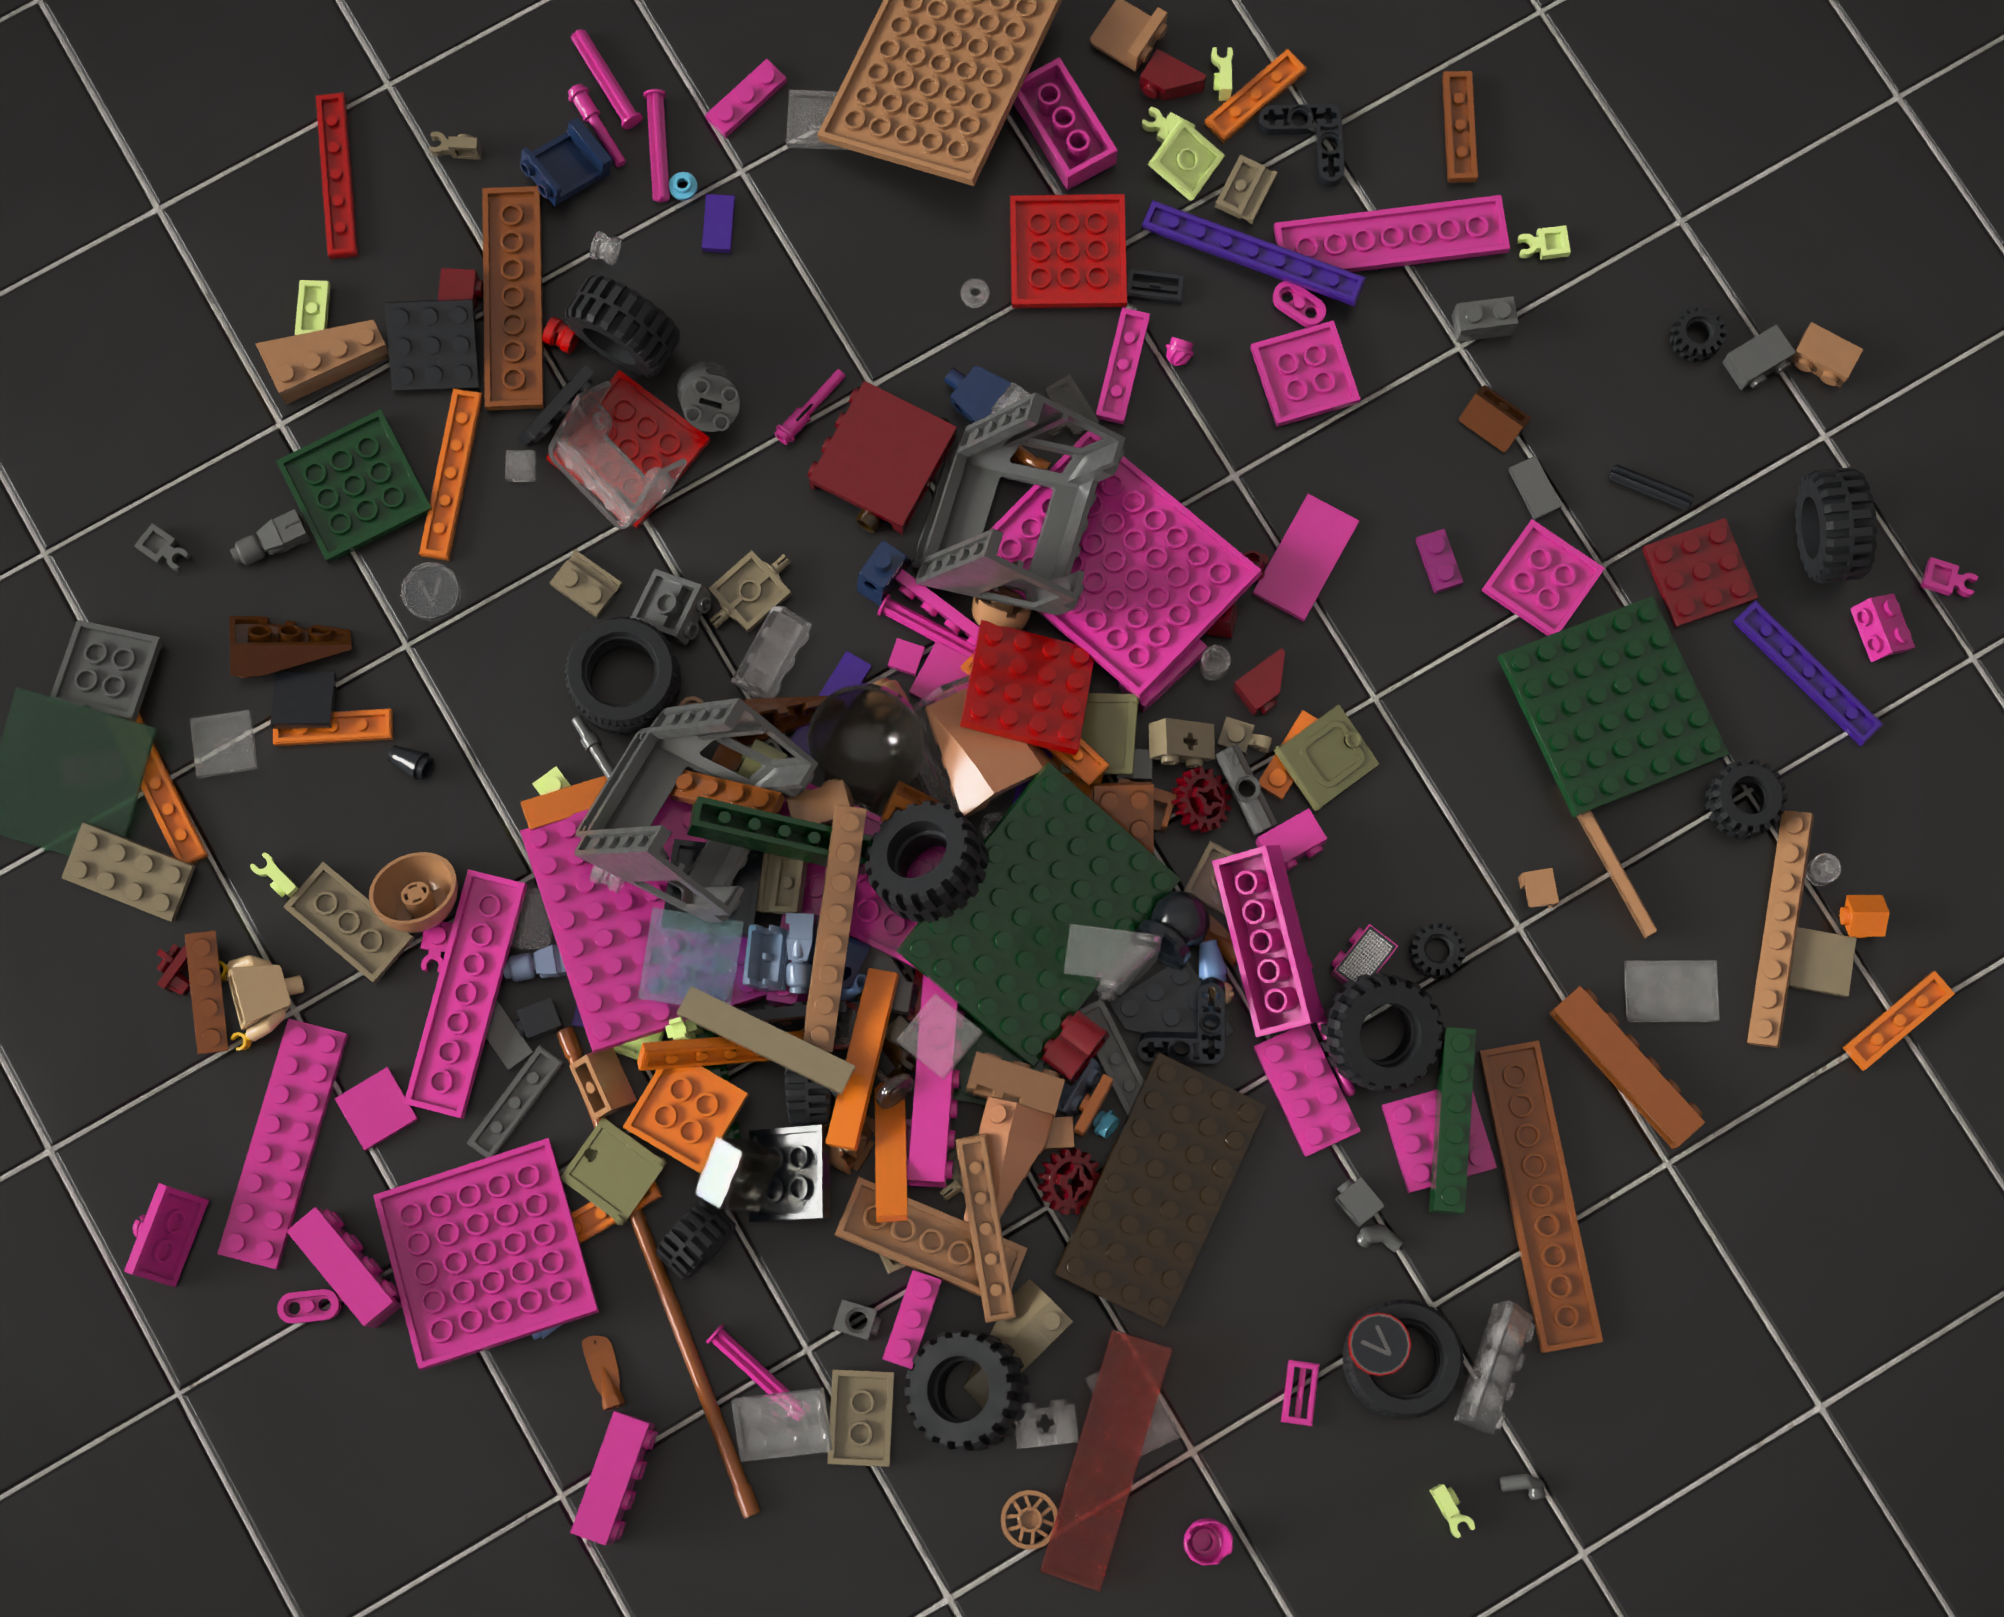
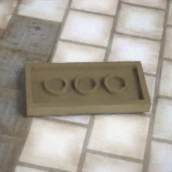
M82 822L61 878L167 921L174 922L196 866L90 823Z
M324 862L319 865L283 906V908L374 984L378 982L415 939L408 932L398 931L384 924L373 912L369 899Z

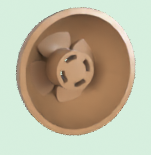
M417 852L401 856L383 867L374 878L369 890L370 906L375 915L384 924L395 930L408 933L429 930L444 921L452 911L458 894L457 876L450 862L440 855L429 852Z

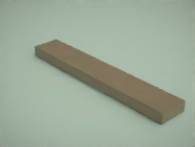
M690 986L677 1011L678 1016H682L688 1021L841 1095L856 1069L855 1065Z

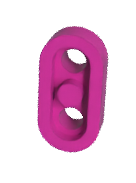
M1286 281L1276 286L1273 293V303L1278 310L1307 328L1323 323L1326 315V306L1319 298L1304 288ZM1288 295L1292 298V301L1285 302L1282 297ZM1312 311L1316 316L1309 318L1306 316V312Z
M327 1289L291 1292L285 1294L279 1300L277 1312L283 1321L291 1324L327 1321L338 1315L341 1309V1300L334 1291ZM328 1299L331 1306L327 1311H324L321 1308V1303ZM297 1302L300 1305V1311L297 1314H293L290 1308L293 1303Z

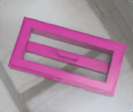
M1288 1360L1281 1422L1305 1426L1313 1425L1320 1364ZM1298 1367L1300 1369L1294 1417H1289L1294 1368ZM1306 1369H1312L1306 1419L1300 1417Z

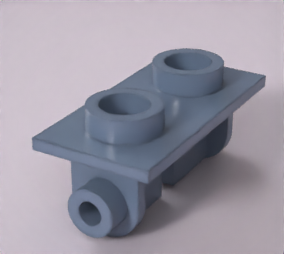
M1092 1058L1084 1072L1072 1086L1064 1083L1057 1111L1064 1112L1069 1117L1073 1116V1120H1075L1077 1114L1082 1112L1079 1110V1107L1086 1094H1089L1092 1088L1098 1085L1102 1077L1103 1068L1095 1059Z

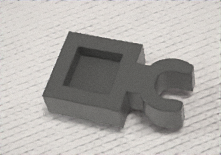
M151 523L134 545L137 550L159 565L166 559L167 564L176 572L182 570L175 564L177 557L183 556L187 560L191 558L186 550L174 548L178 541L153 523Z

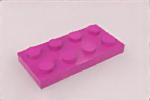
M1311 1025L1291 1029L1253 1047L1305 1157L1361 1132Z

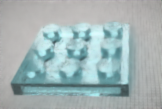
M653 908L638 998L681 1005L690 986L731 1005L744 922L726 919L724 922L708 923L690 913Z

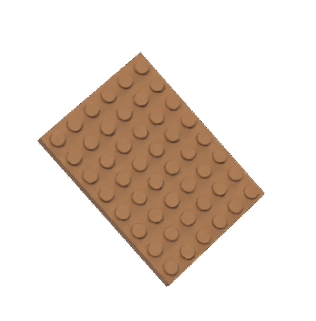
M883 0L817 134L819 141L974 186L1062 0Z

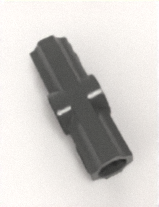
M1236 744L1216 754L1215 758L1231 788L1232 797L1238 803L1253 835L1277 825L1278 823L1261 791L1260 782L1254 777L1239 745ZM1247 782L1251 784L1254 790L1251 797H1244L1239 793L1238 787L1240 783Z

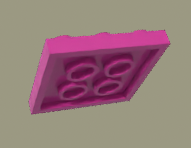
M1334 320L1251 344L1250 349L1277 427L1360 403L1361 399Z
M1531 519L1481 591L1549 636L1560 632L1605 568Z
M1437 1089L1382 1105L1408 1193L1431 1187ZM1473 1092L1467 1177L1497 1168Z

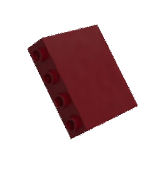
M864 381L860 389L856 387L849 398L851 405L847 412H841L835 424L837 430L833 437L828 436L821 449L823 455L819 462L814 461L807 474L810 488L815 490L817 486L863 510L869 511L873 515L891 523L893 530L904 534L957 437V427Z

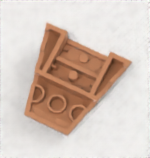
M967 688L927 706L925 711L936 745H939L942 754L941 760L944 769H947L951 782L950 788L953 797H956L959 806L958 810L965 817H969L985 809L991 798L1034 779L1046 763L1052 764L1059 772L1062 769L1039 746L960 727Z

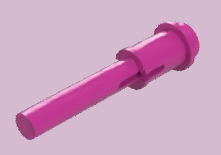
M582 84L573 86L568 91L569 101L575 104L584 122L590 123L616 167H621L626 163V160L600 120V111L588 95L589 89Z
M837 369L801 409L797 407L782 425L778 424L776 426L777 430L774 433L776 438L785 445L789 442L793 443L795 441L794 437L811 421L809 416L845 379V374ZM810 406L811 408L807 411V413H805L799 421H796Z

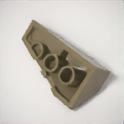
M1028 1279L1013 1294L1016 1318L997 1321L990 1335L1000 1338L1002 1343L1009 1344L1015 1350L1013 1356L1021 1358L1024 1367L1020 1369L1021 1373L1073 1322L1031 1279ZM976 1362L963 1388L984 1408L989 1396V1381L984 1369Z

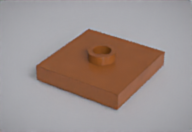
M1103 1074L1093 1094L1087 1093L1079 1107V1110L1083 1111L1074 1127V1134L1076 1136L1085 1138L1112 1088L1114 1081L1111 1077Z

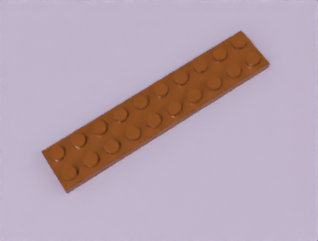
M1538 1040L1479 1051L1481 1069L1541 1353L1601 1343L1603 1342L1540 1042Z

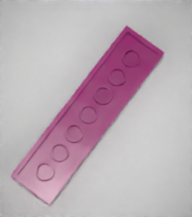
M1501 195L1274 223L1276 245L1350 272L1509 253L1510 250Z
M468 869L404 1104L464 1119L527 890V884Z
M288 1018L217 1254L279 1270L289 1236L286 1231L291 1228L349 1036L347 1033Z

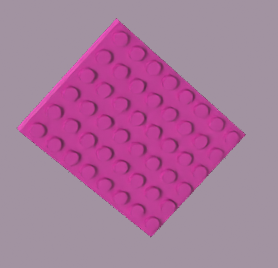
M1087 431L1073 447L1083 448L1102 438ZM1064 454L1049 471L1062 473L1070 462L1071 456ZM1123 456L1115 474L1097 483L1095 490L1096 500L1087 516L1089 521L1088 527L1081 536L1079 543L1081 547L1080 553L1074 561L1071 570L1072 573L1079 570L1085 572L1082 581L1084 588L1076 606L1071 611L1060 615L1037 612L1073 643L1088 652L1093 660L1141 699L1262 575V571ZM1034 485L991 528L1003 533L997 556L1011 563L1020 560L1024 562L1023 568L1029 571L1053 492L1051 488ZM1012 589L1015 593H1017L1020 597L1027 601L1024 592Z
M668 796L651 826L663 825L672 832L663 846L671 862L674 839L707 842V839L687 835L693 805L672 800ZM589 809L575 813L569 818L532 830L530 828L520 830L593 1054L665 1031V1026L670 1025V1019L680 1017L677 1015V1011L690 986L735 1008L767 997L766 991H758L742 984L748 938L662 928L664 900L574 855L575 849L581 841V838L576 836V830ZM643 881L666 893L668 882Z

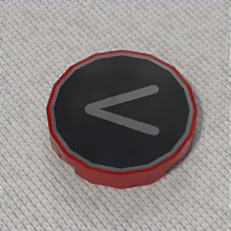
M1384 1313L1366 1315L1357 1321L1349 1332V1355L1355 1365L1367 1374L1376 1376L1393 1374L1403 1367L1409 1357L1411 1348L1409 1332L1403 1323L1392 1315Z

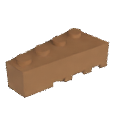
M374 319L255 343L275 387L286 405L389 358V349Z

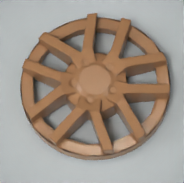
M1024 1490L1014 1494L1005 1503L1001 1513L1003 1533L1013 1545L1022 1549L1033 1550L1045 1546L1055 1536L1059 1525V1515L1053 1501L1047 1495L1035 1490ZM1027 1495H1034L1041 1498H1039L1037 1502L1031 1507ZM1023 1496L1027 1507L1021 1510L1016 1499ZM1044 1499L1049 1504V1507L1040 1513L1036 1508ZM1011 1503L1015 1506L1018 1514L1006 1515ZM1052 1510L1054 1523L1042 1517ZM1017 1518L1018 1525L1007 1528L1005 1520ZM1042 1523L1053 1527L1049 1535L1039 1529ZM1021 1529L1018 1541L1011 1536L1009 1531ZM1024 1532L1031 1533L1030 1544L1021 1543ZM1035 1532L1044 1536L1045 1539L1034 1544Z

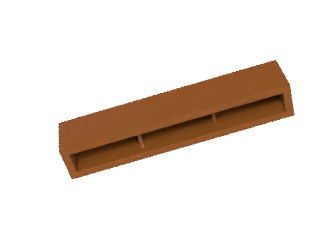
M1579 986L1549 1014L1672 1149L1679 1147L1705 1123L1701 1118L1702 1112L1694 1103H1687L1680 1095L1682 1093L1681 1089L1673 1080H1666L1659 1072L1661 1070L1660 1066L1650 1056L1646 1058L1638 1049L1640 1045L1632 1035L1628 1033L1625 1035L1621 1031L1616 1017L1611 1012H1604L1597 1004L1599 1000L1595 994L1588 988L1584 990Z

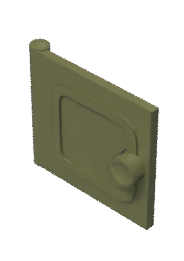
M1088 693L1081 739L1110 764L1109 769L1102 775H1133L1138 704L1140 700L1134 694ZM1061 763L1062 774H1073Z
M1340 705L1335 706L1286 743L1276 746L1273 750L1314 811L1320 810L1323 805L1379 765V762L1362 739L1361 734L1356 730Z
M602 1117L560 1178L611 1216L617 1225L623 1226L667 1162L664 1158L655 1155L613 1123Z

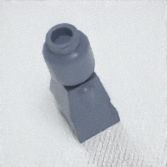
M786 913L785 923L789 924V935L786 939L788 960H791V963H788L786 966L785 983L789 987V993L807 994L813 966L809 962H813L819 915Z
M550 945L538 949L533 955L531 953H523L510 956L504 968L505 979L512 978L513 981L518 982L533 979L536 974L541 978H561L567 976L558 946Z

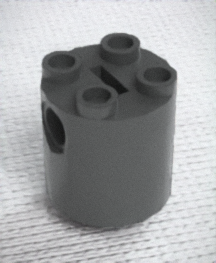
M709 361L694 363L682 372L677 384V395L685 419L693 427L701 431L716 432L729 428L739 413L740 408L739 394L729 372L723 366Z

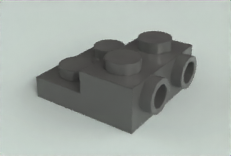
M654 569L630 618H637V620L641 619L644 622H648L651 626H655L657 630L661 631L662 635H665L668 640L686 646L689 639H694L698 634V621L702 613H707L711 607V593L701 584Z

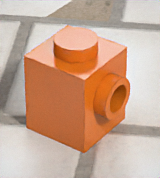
M1847 895L1845 907L1840 908L1839 917L1840 923L1845 925L1849 937H1885L1890 912L1883 895Z

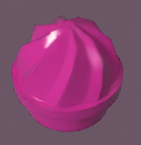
M1171 337L1170 344H1166L1165 347L1167 348V359L1175 366L1187 364L1190 357L1194 354L1192 351L1193 343Z

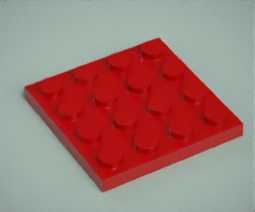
M1125 194L1010 195L1012 308L1127 307Z
M619 370L547 455L546 459L638 530L711 441L707 435L693 427L686 419Z
M981 620L960 727L1076 756L1080 745L1094 660L1088 652L1077 644L1011 627L997 626L991 622Z

